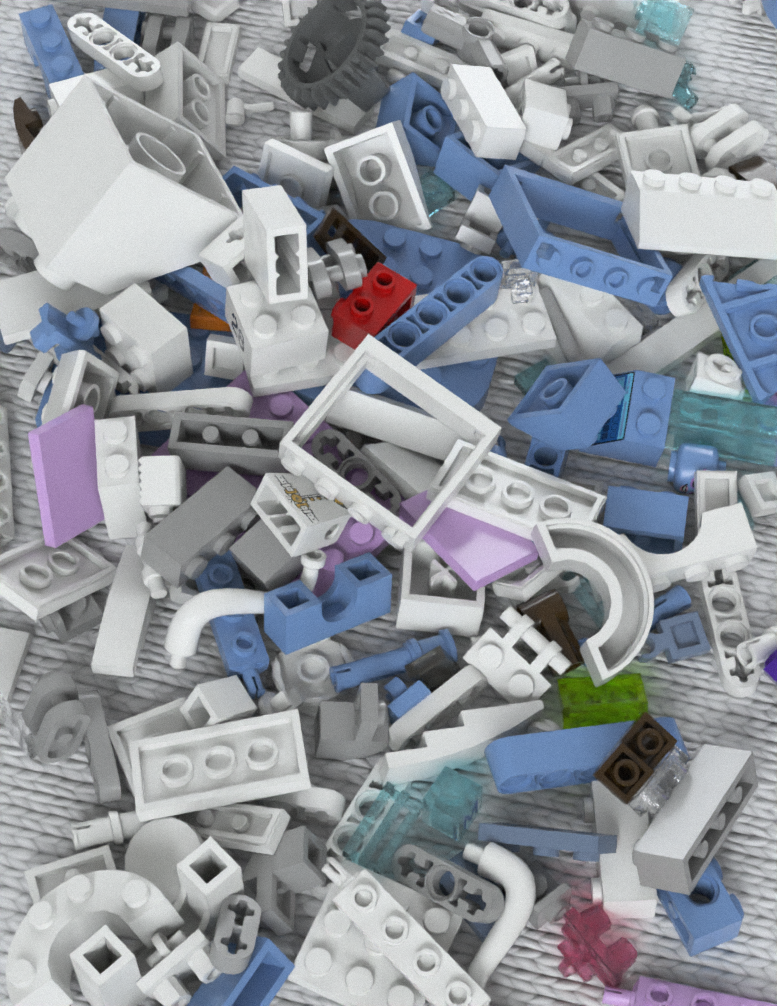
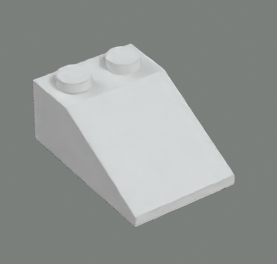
M400 120L324 148L330 166L334 167L333 175L350 219L372 220L419 233L432 228L414 156Z

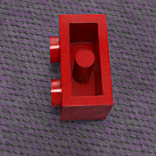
M377 262L367 276L362 278V286L354 288L346 299L340 298L331 312V318L333 319L331 336L356 350L368 334L375 337L414 306L417 284Z

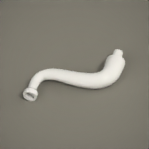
M319 549L302 554L300 558L301 564L304 566L300 580L311 592L316 585L319 569L324 567L327 558L326 554ZM238 588L212 589L201 592L187 600L173 616L165 637V650L171 654L170 666L176 669L186 667L187 657L197 652L202 629L211 619L236 614H264V593L269 591Z
M490 842L485 848L468 843L463 852V859L478 865L479 876L496 882L505 890L503 911L495 921L467 970V974L483 990L495 968L524 929L533 911L536 899L535 880L528 865L516 854L494 842Z

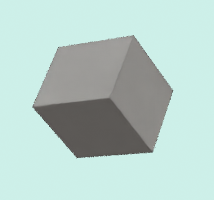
M262 519L229 548L237 565L263 591H272L289 584L304 568L300 561L301 555L291 557Z

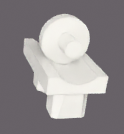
M198 928L188 938L179 930L168 940L163 934L157 932L151 937V941L157 950L146 959V962L152 969L137 981L136 984L143 994L159 1001L164 1006H185L192 998V995L182 983L185 978L194 972L202 983L208 984L223 973L212 966L209 960L212 936L208 937Z

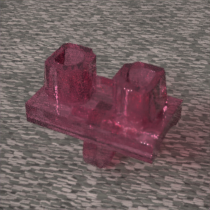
M599 904L581 913H578L572 907L563 914L566 923L561 928V932L567 940L562 941L557 946V949L565 957L559 964L558 971L563 977H569L577 973L585 983L596 975L604 986L620 987L623 974L636 962L638 954L636 949L624 937H621L608 947L599 939L601 935L611 929V921Z

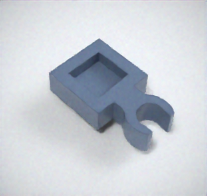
M698 611L660 620L655 625L658 634L649 632L645 641L650 646L651 652L642 654L638 658V662H650L660 653H665L668 664L707 654L711 648Z

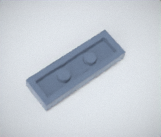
M504 822L479 823V841L494 842L511 852H520V845L533 847V855L559 857L560 850L573 851V860L599 862L600 854L616 853L617 835Z

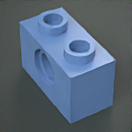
M714 857L690 894H702L710 902L699 904L694 902L689 897L690 895L656 889L657 896L690 957L738 937L744 918V912L738 898L733 893L729 895L722 883L723 874Z

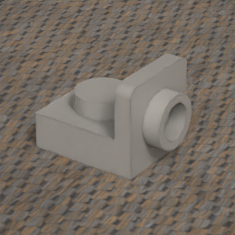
M89 594L39 619L47 634L54 631L61 644L101 624L103 612L93 596Z
M535 860L528 865L536 885V899L528 921L538 930L547 922L550 924L557 923L567 914L570 909L572 887L566 881L559 885L543 866Z

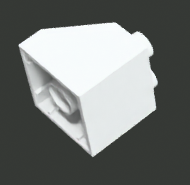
M86 75L81 78L5 177L19 208L14 215V221L26 235L33 239L39 255L34 260L36 269L47 281L63 290H71L77 282L104 295H109L128 288L134 283L139 284L201 262L198 254L243 214L197 133Z

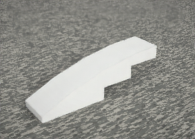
M135 545L125 546L108 595L91 662L92 672L96 674L134 677L140 649H144L149 621H153L157 599L151 597L149 587L143 583L141 572L144 564L141 556L136 552Z
M538 700L460 711L454 728L423 732L417 749L385 753L379 770L382 787L426 779L465 766L484 757L485 748L493 741L503 737L523 735L528 732L531 722H538L544 709L543 701Z

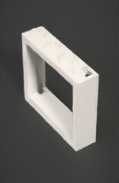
M368 334L282 439L278 458L281 459V464L290 473L296 476L302 474L315 483V489L322 496L329 500L336 498L347 506L349 514L362 524H368L369 522L382 531V537L389 544L396 548L404 547L409 552H412L497 443L502 427ZM365 369L475 446L413 527L302 449L303 445Z

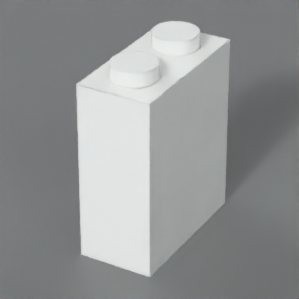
M281 185L242 190L245 263L269 304L308 299L306 223Z
M135 416L94 420L98 491L109 539L137 537L136 525L149 521L147 514L138 502L141 499L138 494L141 491L138 486L141 482L138 478L141 474L138 470L141 466L138 460L142 457Z

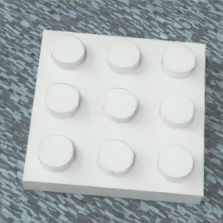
M344 859L342 866L352 876L366 869L447 953L449 952L464 918L409 887ZM332 883L293 963L295 967L287 980L343 1006H424L427 1000L334 904L332 899L339 888Z

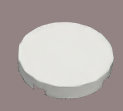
M330 637L287 655L281 651L277 658L275 657L272 664L273 686L277 694L283 690L288 693L296 687L305 700L297 709L305 713H317L320 701L343 702L349 696L352 688L339 693L335 692L334 686L336 685L331 683L329 668L353 662L354 660L347 647L340 642L338 644L336 641L330 640Z
M172 817L154 819L143 825L131 839L125 854V871L137 874L153 883L173 906L180 891L176 865L200 846L204 840H202L197 832L198 830L192 824Z

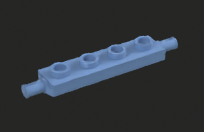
M230 550L222 556L218 554L208 562L203 573L195 579L199 593L223 588L245 589ZM254 614L226 615L211 619L209 623L227 676L237 675L238 678H243L247 693L251 699H255V694L257 698H260L265 693V689L259 674L268 669L270 660Z

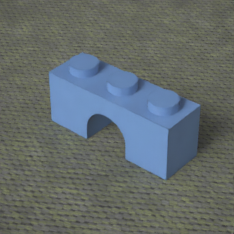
M53 4L19 14L25 45L35 67H40L49 99H51L49 84L84 75Z
M368 552L335 565V576L331 587L318 598L300 579L264 593V632L287 655L390 613L392 574Z

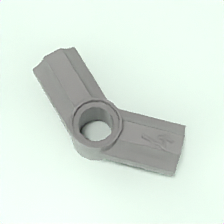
M434 3L423 21L421 31L455 48L457 56L463 62L468 63L470 66L491 67L500 83L505 81L509 70L493 41L494 25L482 17L474 16L466 19Z

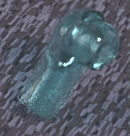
M687 61L672 95L681 106L689 110L697 104L699 98L688 86L689 81L693 79L691 74L696 75V68Z

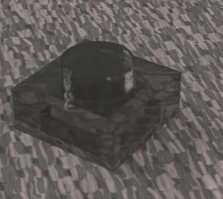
M440 645L404 666L410 680L413 683L420 680L431 693L461 670L458 663Z

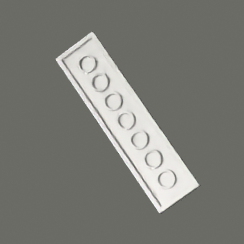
M535 277L501 282L498 298L493 305L415 367L421 370L554 348L557 338L544 301L539 293ZM428 294L415 296L414 305L420 302ZM332 309L320 311L329 330L326 357L324 359L250 377L244 363L253 397L325 386L330 382L355 351L331 336L333 319L331 318Z

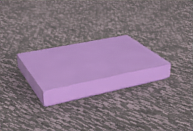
M81 404L28 432L45 546L57 548L105 519L97 482L93 406Z
M427 490L399 503V515L411 527H413L432 502L426 499ZM448 507L445 508L422 538L473 591L537 560L539 554L531 540Z

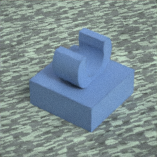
M396 676L384 686L387 692L385 698L390 703L387 706L390 723L393 725L399 718L431 694V691L420 680L407 688Z

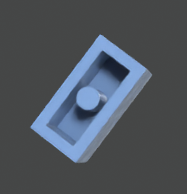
M608 486L603 526L611 529L618 535L624 533L634 545L644 551L654 554L678 552L682 550L689 496L677 495L670 491L653 492L638 490L632 486Z

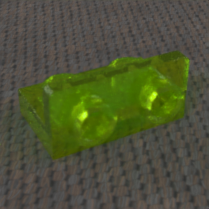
M641 673L618 674L597 688L591 676L557 679V694L562 713V729L635 721L641 713H648V699Z

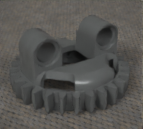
M317 0V5L314 8L307 7L308 13L303 18L298 17L300 22L297 27L290 28L292 35L290 39L284 40L287 47L280 52L283 60L277 66L281 70L278 73V78L281 81L280 87L291 100L304 109L309 107L315 111L318 106L326 110L329 102L337 106L339 99H349L367 113L390 92L389 85L376 71L378 64L374 61L376 57L384 55L385 52L380 46L389 42V38L385 36V33L391 29V26L386 23L390 19V15L385 12L387 7L381 3V0ZM359 7L362 18L349 20L345 12L357 11ZM308 43H311L316 47V52L311 67L305 72L299 66L300 63H303ZM328 61H331L338 69L333 72Z

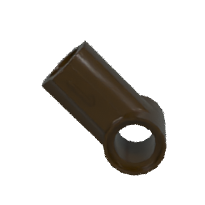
M555 588L516 605L517 612L521 616L525 614L535 622L533 627L549 642L554 640L562 648L561 653L572 663L561 676L585 664L579 650L580 646L568 624L569 615L566 606ZM548 665V668L553 678L556 676H560L550 665Z

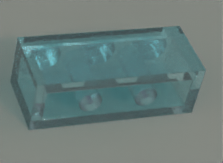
M675 389L665 448L678 450L679 446L683 443L709 445L716 447L719 457L777 467V406Z

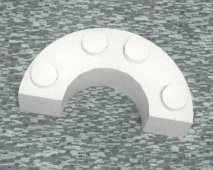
M555 518L536 523L531 532V537L546 572L562 569L577 572L590 580L602 597L605 611L602 627L597 634L587 639L579 649L593 683L597 688L617 676L638 654L647 639L654 615V594L648 571L631 545L620 535L601 524L579 518Z
M99 870L76 875L52 889L37 903L32 905L19 925L11 942L6 961V985L13 1006L71 1005L74 1001L70 991V982L74 967L70 954L105 924L116 936L126 935L139 939L150 949L154 946L151 941V937L154 934L160 932L167 937L186 924V922L153 883L137 874L122 870Z

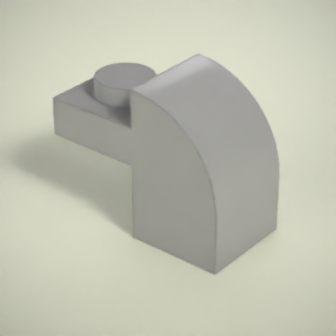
M479 184L454 236L453 242L459 243L462 248L471 253L487 256L496 242L502 224L488 197L491 189Z
M360 683L354 703L320 701L314 720L315 758L359 759L374 755L388 745V705L385 704L384 700H378V683Z
M305 825L285 831L274 855L254 852L243 873V883L256 894L254 900L261 909L260 921L264 922L278 936L294 932L295 894L326 884V874L322 872V868L326 864L327 847Z

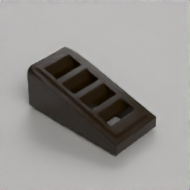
M334 207L327 211L313 235L326 255V242L342 238L347 244L351 243L355 253L362 255L367 274L377 262L384 264L387 258ZM331 226L336 230L333 237L328 234Z

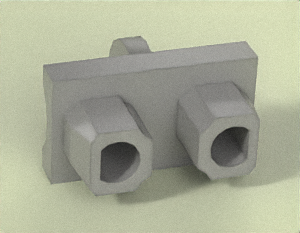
M576 70V77L564 78V86L556 87L566 90L567 104L571 105L569 118L573 119L572 125L580 123L581 108H592L594 122L612 121L614 106L619 92L617 82L601 83L600 77L595 75L587 76V73Z

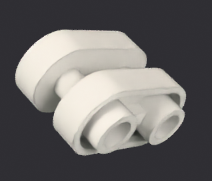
M736 103L722 106L713 116L702 123H696L689 129L695 157L697 159L706 157L705 166L708 169L724 168L728 171L729 166L747 160L759 152L766 143L769 132L756 120L748 122L749 114Z

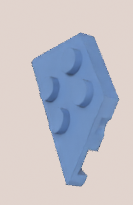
M712 275L701 276L699 286L735 363L742 370L741 377L755 407H761L777 392V284L767 283L759 285L753 281L737 279L736 284L713 281L714 276Z

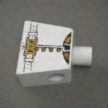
M266 473L250 504L291 557H297L332 545L338 540L349 518L352 517L347 510V506L336 498L329 500L322 496L315 489V483L302 474L296 476L292 473Z

